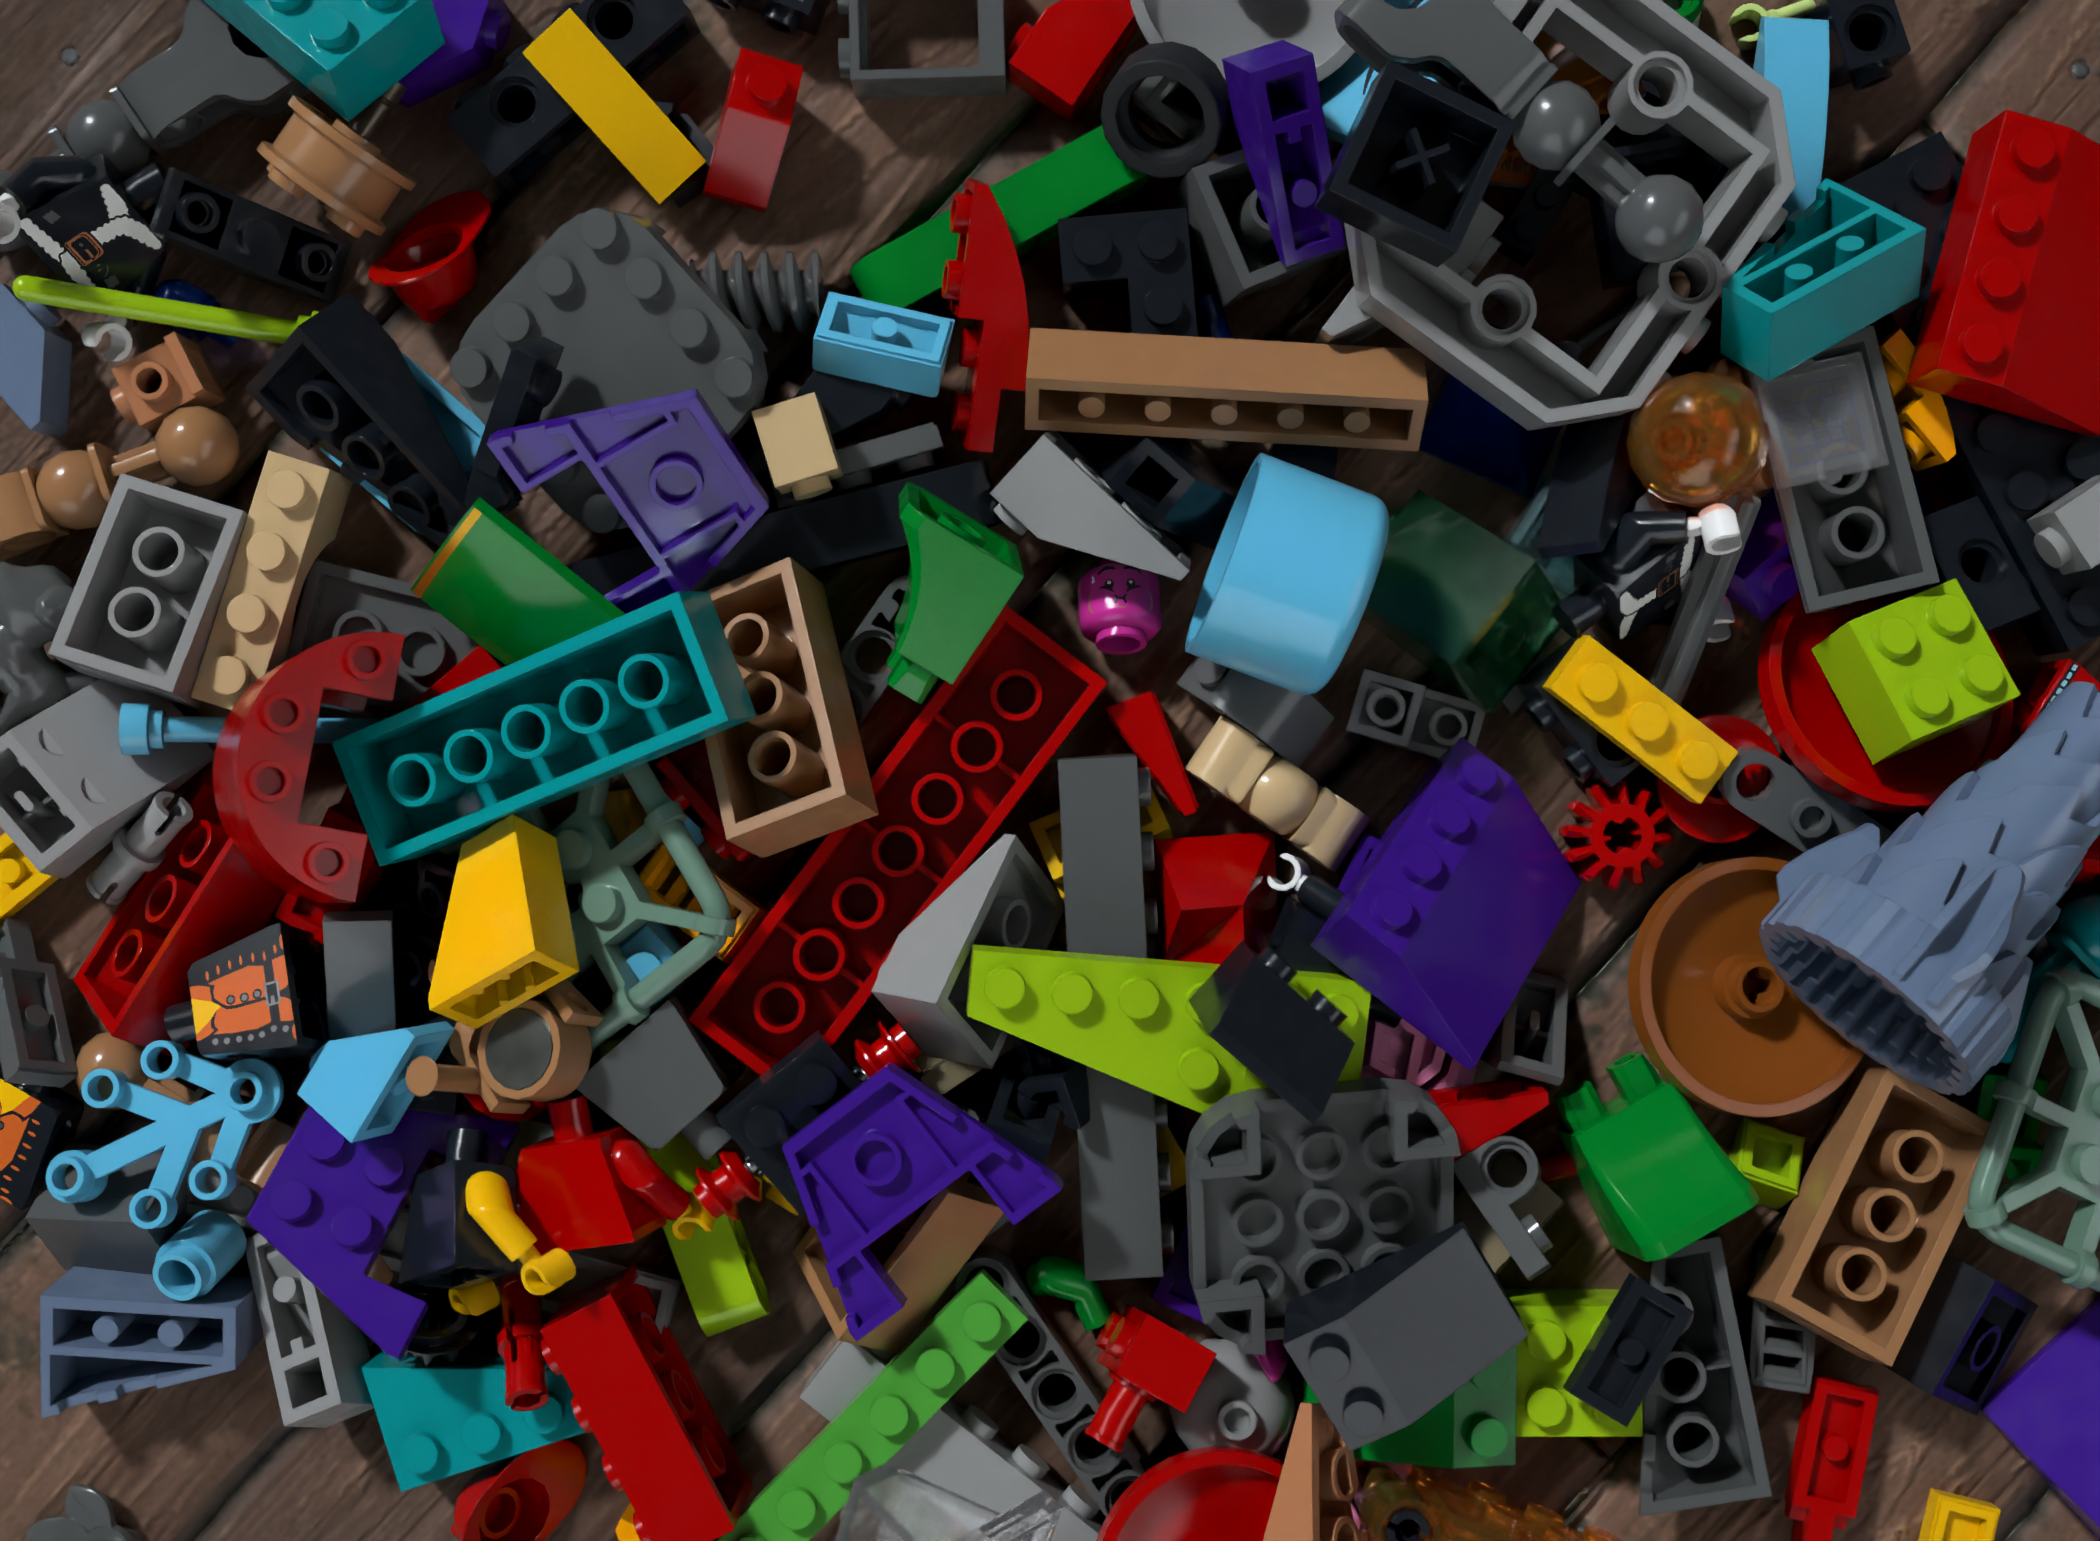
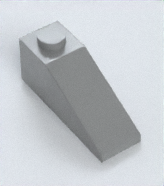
M259 1233L246 1238V1257L284 1426L327 1428L373 1409L374 1406L361 1369L371 1360L367 1342L360 1328L346 1317L334 1303L306 1279Z

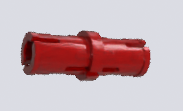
M521 1274L508 1277L500 1284L503 1330L497 1335L498 1354L504 1358L505 1405L507 1407L511 1405V1409L514 1411L523 1412L532 1411L544 1406L549 1401V1393L547 1389L545 1359L540 1344L541 1339H543L540 1329L543 1327L541 1295L529 1293L524 1288Z

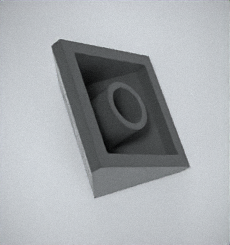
M70 1142L66 1144L62 1152L68 1150L96 1151L110 1143ZM164 1148L109 1174L104 1191L97 1198L88 1202L64 1203L55 1199L49 1192L45 1180L25 1219L64 1270H70L73 1266L152 1274L158 1250L187 1222V1171L176 1196L178 1204L177 1214L170 1224L162 1228L142 1229L136 1226L130 1218L129 1205L132 1198L139 1191L149 1189ZM69 1165L65 1172V1182L68 1188H72L77 1181V1171L72 1165ZM153 1196L147 1202L146 1213L154 1221L160 1215L161 1204Z

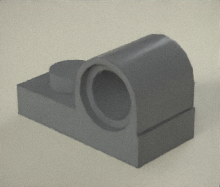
M1499 1136L1455 1161L1454 1174L1526 1278L1531 1281L1552 1267L1543 1254L1553 1247L1548 1237L1531 1213L1519 1220L1513 1211L1514 1208L1529 1199L1537 1191L1541 1181V1166L1533 1149L1524 1141L1515 1137ZM1505 1153L1517 1154L1527 1164V1173L1524 1180L1512 1188L1498 1186L1491 1178L1493 1161Z

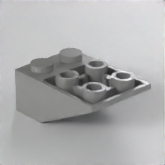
M99 679L10 729L0 737V827L40 873L63 879L67 878L108 845L122 827L133 825L149 807L158 792H174L214 760L215 750L208 742H167L165 749H153L151 755H122L119 744V715L122 703H151L153 710H165L167 716H184L172 701Z

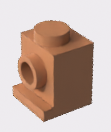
M176 332L163 337L165 342L111 369L119 386L111 389L110 394L120 414L130 424L138 421L141 427L156 433L163 419L179 408L193 406L212 408L227 400L199 344ZM162 378L160 388L153 393L149 383Z

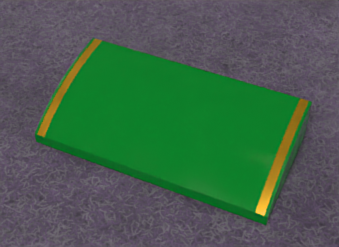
M480 497L459 521L410 589V591L506 666L625 614Z

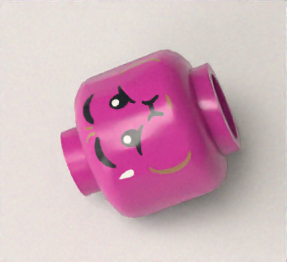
M1106 558L1099 562V566L1093 567L1084 573L1078 584L1079 627L1083 636L1096 644L1098 650L1107 654L1125 655L1144 649L1147 642L1158 634L1162 626L1161 588L1156 573Z

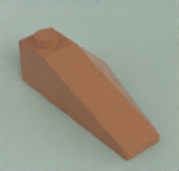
M1300 1403L1263 1541H1368L1367 1530L1358 1529L1353 1520L1350 1502L1355 1497L1359 1486L1354 1453L1348 1449L1320 1403Z

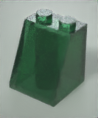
M1419 489L1408 504L1398 509L1389 521V532L1382 562L1362 618L1491 716L1561 629L1552 612L1553 606L1561 600L1536 560Z

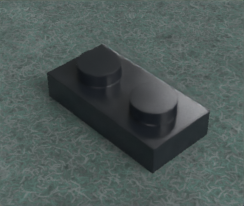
M1629 1273L1563 1387L1570 1394L1627 1427L1694 1311Z

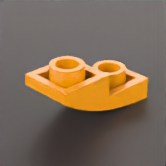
M1902 329L1877 339L1910 466L1917 472L1948 462L1956 454V447L1950 419L1941 394L1906 384L1915 346Z

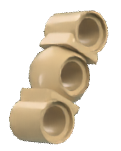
M1220 716L1184 769L1228 801L1238 804L1241 810L1265 827L1281 835V838L1288 841L1312 860L1335 873L1371 819L1328 788L1317 785V782L1307 773L1281 756L1274 754L1275 751L1227 718Z

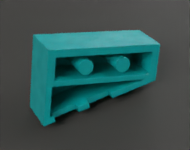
M1826 178L1816 188V200L1805 211L1796 209L1786 219L1785 232L1774 244L1764 242L1723 285L1720 353L1769 382L1916 299L1920 293L1926 228Z
M381 1351L361 1367L401 1492L585 1433L574 1415L571 1399L574 1395L563 1374L556 1375L553 1373L546 1361L545 1372L549 1401L538 1409L523 1412L514 1411L511 1409V1405L508 1407L505 1405L504 1358L498 1353H458L453 1363H446L439 1358H434L426 1367L421 1359L411 1357L399 1363Z

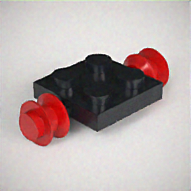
M880 1020L878 1026L881 1037L871 1045L856 1039L855 1058L859 1065H855L853 1068L850 1067L818 1029L715 1112L717 1121L746 1154L743 1156L739 1152L721 1148L718 1151L721 1161L720 1167L713 1172L702 1167L695 1169L700 1183L693 1188L694 1193L713 1217L718 1219L725 1213L729 1218L736 1221L739 1219L736 1203L747 1196L760 1202L762 1200V1181L760 1177L763 1175L770 1180L799 1215L805 1211L782 1146L790 1137L890 1061L901 1069L906 1067L916 1073L921 1072L915 1059L923 1051L899 1022L889 1029Z

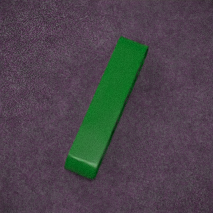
M1101 125L989 188L1004 215L1017 251V256L1020 258L1058 237V219L1096 216L1141 190L1150 182L1152 177L1136 172L1116 156L1105 139L1103 126ZM951 209L873 251L853 265L849 274L863 299L923 312L944 300L942 298L944 265L947 259L956 260L959 234L950 232Z

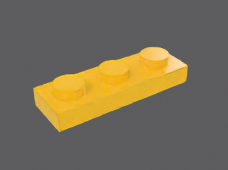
M1580 635L1542 686L1548 693L1689 802L1701 804L1738 754L1736 749L1590 635Z

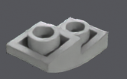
M1364 669L1346 731L1439 759L1461 737L1476 747L1487 705L1430 690L1424 685Z

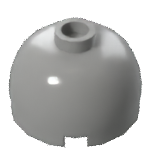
M1217 1336L1204 1339L1199 1344L1217 1354L1186 1413L1184 1414L1169 1405L1175 1432L1188 1450L1212 1446H1231L1273 1456L1282 1447L1293 1425L1296 1399L1288 1370L1285 1368L1277 1382H1270L1253 1354L1240 1353L1238 1345L1225 1338L1219 1339Z

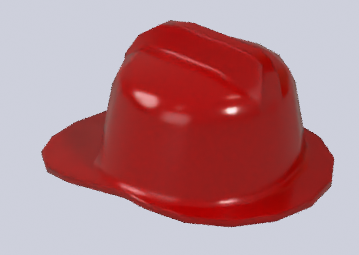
M465 191L451 194L433 202L420 211L405 226L387 252L380 256L370 267L369 279L376 285L391 286L399 299L410 309H413L417 316L425 323L437 322L478 284L479 268L473 242L485 227L491 215L490 200L483 193Z
M563 1439L520 1453L506 1467H489L475 1474L464 1485L456 1500L453 1514L454 1523L451 1528L452 1534L459 1541H544L568 1515L581 1496L587 1478L586 1459L580 1447L568 1439Z

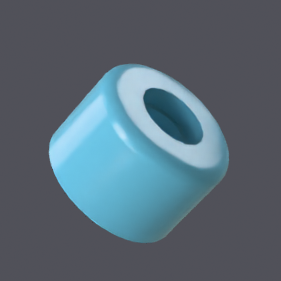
M1259 453L1237 494L1209 564L1190 622L1185 652L1297 694L1309 695L1322 689L1336 672L1349 648L1368 604L1380 569L1390 523L1388 509L1384 502L1373 494L1264 453Z

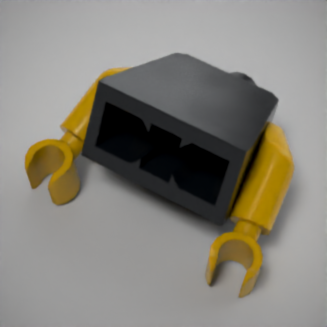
M472 1128L449 1130L447 1133L445 1163L416 1176L411 1195L399 1284L450 1289L448 1293L449 1301L455 1312L463 1315L479 1316L499 1305V1293L492 1279L517 1271V1258L523 1264L521 1280L524 1288L534 1295H546L561 1287L563 1283L574 1278L576 1267L572 1258L563 1249L554 1248L541 1255L533 1245L538 1240L537 1237L517 1215L516 1172L510 1166L486 1163L488 1133Z

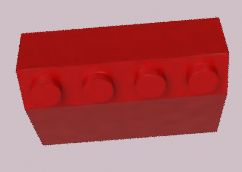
M2007 109L1972 134L1908 372L1907 385L2091 437L2100 435V144L2070 127Z

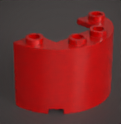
M361 632L331 638L318 643L259 678L244 692L225 720L218 738L213 762V791L220 820L227 836L230 835L238 850L249 862L248 864L260 876L292 895L322 904L355 903L368 835L299 823L298 820L320 706L361 714L365 712L367 698L387 702L393 701L405 637L403 634Z

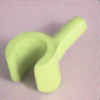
M1802 0L1776 10L1771 9L1768 11L1758 4H1743L1734 11L1728 25L1736 24L1744 19L1751 20L1756 24L1757 33L1742 37L1736 43L1739 49L1751 50L1757 46L1761 16L1801 18L1809 15L1816 8L1814 0Z

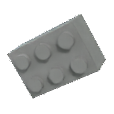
M121 473L48 654L77 672L199 709L201 700L191 698L190 696L248 514L240 509Z

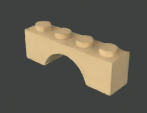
M268 450L190 696L191 698L232 710L236 702L251 685L273 668L286 661L292 638L295 610L304 581L319 553L335 540L353 484L340 473Z

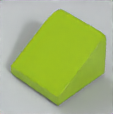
M1743 1118L1740 1121L1729 1159L1754 1187L1760 1197L1758 1204L1771 1209H1781L1798 1195L1805 1138L1748 1118Z

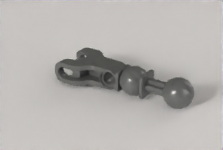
M190 0L183 16V31L179 40L134 70L119 86L115 85L109 89L115 100L98 99L81 105L69 118L66 133L56 125L48 128V132L59 147V149L48 156L80 155L88 158L95 154H104L126 179H129L146 166L151 149L160 156H164L170 149L182 146L233 114H247L258 119H281L293 112L287 104L293 95L307 102L315 94L270 56L264 58L250 56L247 51L249 39L203 0ZM0 170V186L14 173ZM18 234L13 241L0 244V251H14L29 245Z
M1344 0L1335 10L1334 18L1338 33L1376 72L1379 73L1388 60H1391L1422 76L1431 77L1444 87L1517 122L1512 132L1513 142L1524 161L1542 170L1561 171L1553 181L1558 187L1575 172L1616 209V236L1628 254L1648 263H1665L1677 260L1693 249L1702 233L1704 225L1703 201L1693 185L1675 175L1657 174L1645 177L1603 138L1618 121L1610 116L1601 126L1599 108L1586 89L1570 81L1551 80L1559 68L1550 63L1543 52L1494 7L1491 0H1429L1418 8L1397 9L1383 0Z

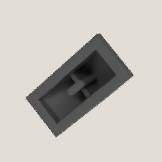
M1530 971L1480 1059L1498 1070L1560 1086L1564 1079L1568 981Z

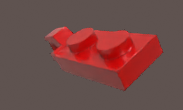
M1818 1374L1812 1375L1810 1393L1804 1394L1784 1496L1786 1500L1784 1515L1787 1518L1793 1519L1790 1541H1831L1834 1528L1845 1530L1848 1519L1856 1518L1879 1400V1391L1874 1387Z

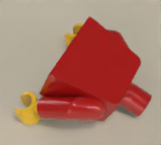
M582 1093L568 1095L565 1098L547 1102L554 1135L522 1148L515 1170L517 1215L537 1237L538 1240L533 1245L540 1254H544L554 1248H561L569 1254L571 1250L636 1242L664 1226L666 1219L674 1220L672 1232L679 1240L692 1238L696 1224H699L705 1232L712 1231L716 1218L705 1209L694 1192L688 1193L662 1170L641 1143L637 1141L636 1136L622 1125L593 1129L587 1097Z

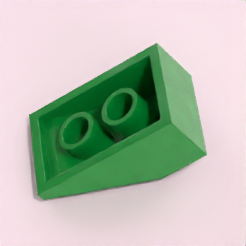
M1517 1345L1411 1425L1353 1450L1354 1459L1452 1469L1515 1465ZM1304 1379L1303 1403H1320Z

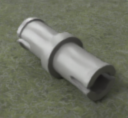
M170 791L158 792L149 807L133 825L121 828L112 840V851L96 870L92 871L86 878V886L95 898L99 900L112 884L114 889L106 897L104 903L112 905L121 903L126 897L127 892L144 872L153 871L162 863L166 857L165 848L193 818V810L185 799L179 797L177 802L168 811L165 807L173 799L174 793Z

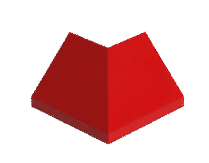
M1259 831L1153 839L1155 869L1152 871L1153 896H1156L1158 935H1155L1156 959L1222 964L1242 940L1260 954L1267 946L1278 920L1277 890L1273 889L1267 882V875L1277 878L1275 832Z

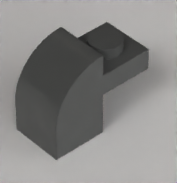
M1198 656L1195 657L1176 683L1186 693L1249 732L1275 751L1274 754L1281 756L1298 768L1335 718L1310 694H1297Z

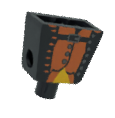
M277 923L192 963L187 972L191 1000L169 1006L164 1014V1023L169 1037L178 1044L196 1039L198 1050L204 1057L236 1062L251 1058L265 1060L314 1055L329 1041L314 934L289 925Z
M0 1062V1198L23 1210L31 1207L46 1180V1172L50 1162L62 1152L67 1143L73 1141L84 1112V1104L58 1087L4 1082Z

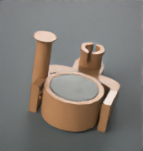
M432 959L429 963L428 976L430 983L432 982L436 959ZM565 979L544 991L551 1002L527 1000L477 1029L456 1022L455 1030L450 1037L449 1047L451 1053L461 1066L436 1064L428 1056L416 1057L407 1068L405 1076L406 1085L412 1094L419 1097L426 1096L432 1091L480 1094L490 1112L524 1114L531 1106L528 1101L551 1102L565 1098L579 1087L589 1069L592 1054L590 1031L587 1026L597 1027L604 1019V1016Z

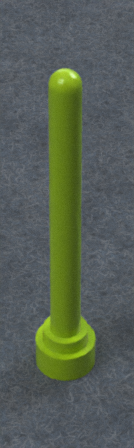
M29 275L17 277L12 285L14 295L25 302L283 344L299 325L320 312L313 310L311 316L299 315L296 321Z

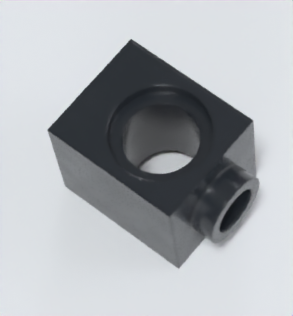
M1822 0L1805 18L1829 20V90L1852 83L1854 91L1875 86L1892 77L1891 68L1911 51L1895 0ZM1849 30L1861 32L1869 42L1870 51L1858 49L1850 40Z

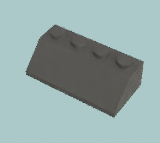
M1874 325L1864 327L1769 382L1743 367L1805 614L1847 608L1904 595L1940 582ZM1846 376L1864 452L1789 469L1770 393ZM1842 379L1830 381L1833 392ZM1844 380L1835 394L1847 391ZM1829 382L1824 383L1826 395H1832ZM1822 383L1817 384L1820 397H1824ZM1816 385L1788 391L1791 404L1819 398ZM1786 392L1775 394L1789 402ZM1848 393L1834 396L1836 403L1845 397L1849 398ZM1773 396L1776 407L1788 405ZM1832 397L1820 399L1822 401L1821 409L1823 416L1834 406ZM1845 399V407H1846L1847 405H1849V402H1848V400ZM1811 401L1809 404L1815 405V401ZM1843 401L1839 403V411L1843 409ZM1803 404L1792 406L1795 415L1809 419L1807 409ZM1790 406L1776 409L1777 414L1779 412L1791 413ZM1837 406L1825 418H1830L1838 411ZM1849 406L1832 418H1841L1842 416H1844L1848 411ZM1812 407L1809 410V414L1816 417L1820 414V410L1817 407ZM1850 409L1845 417L1853 416L1852 409ZM1780 414L1779 419L1785 420L1783 415ZM1784 414L1787 421H1792L1788 414ZM1791 415L1794 422L1804 424L1808 422ZM1821 416L1811 418L1810 424L1814 428H1820L1823 426L1824 420ZM1854 417L1841 419L1842 424L1854 422ZM1826 420L1825 426L1837 427L1832 420ZM1834 420L1840 426V420ZM1781 421L1785 426L1790 428H1796L1798 426H1801V424ZM1855 423L1842 425L1844 438L1858 436ZM1780 425L1783 437L1794 435L1793 430ZM1809 425L1803 427L1802 434L1811 429ZM1801 428L1796 429V433L1800 435ZM1822 428L1820 430H1815L1814 433L1822 432L1825 430ZM1826 428L1830 435V441L1842 439L1840 428ZM1811 432L1800 437L1802 448L1814 445ZM1827 433L1814 435V438L1827 436ZM1797 436L1783 438L1784 443L1798 440ZM1828 437L1815 440V443L1828 441ZM1859 438L1846 440L1861 449ZM1798 441L1785 444L1786 451L1800 449ZM1843 441L1829 444L1825 449L1817 448L1819 460L1846 454ZM1827 443L1821 444V445H1818V446H1819V447H1825V446L1827 445ZM1846 443L1848 453L1860 451ZM1815 447L1810 448L1812 460L1817 461ZM1803 450L1805 462H1811L1809 450ZM1799 451L1787 453L1790 465ZM1801 453L1792 466L1804 464Z

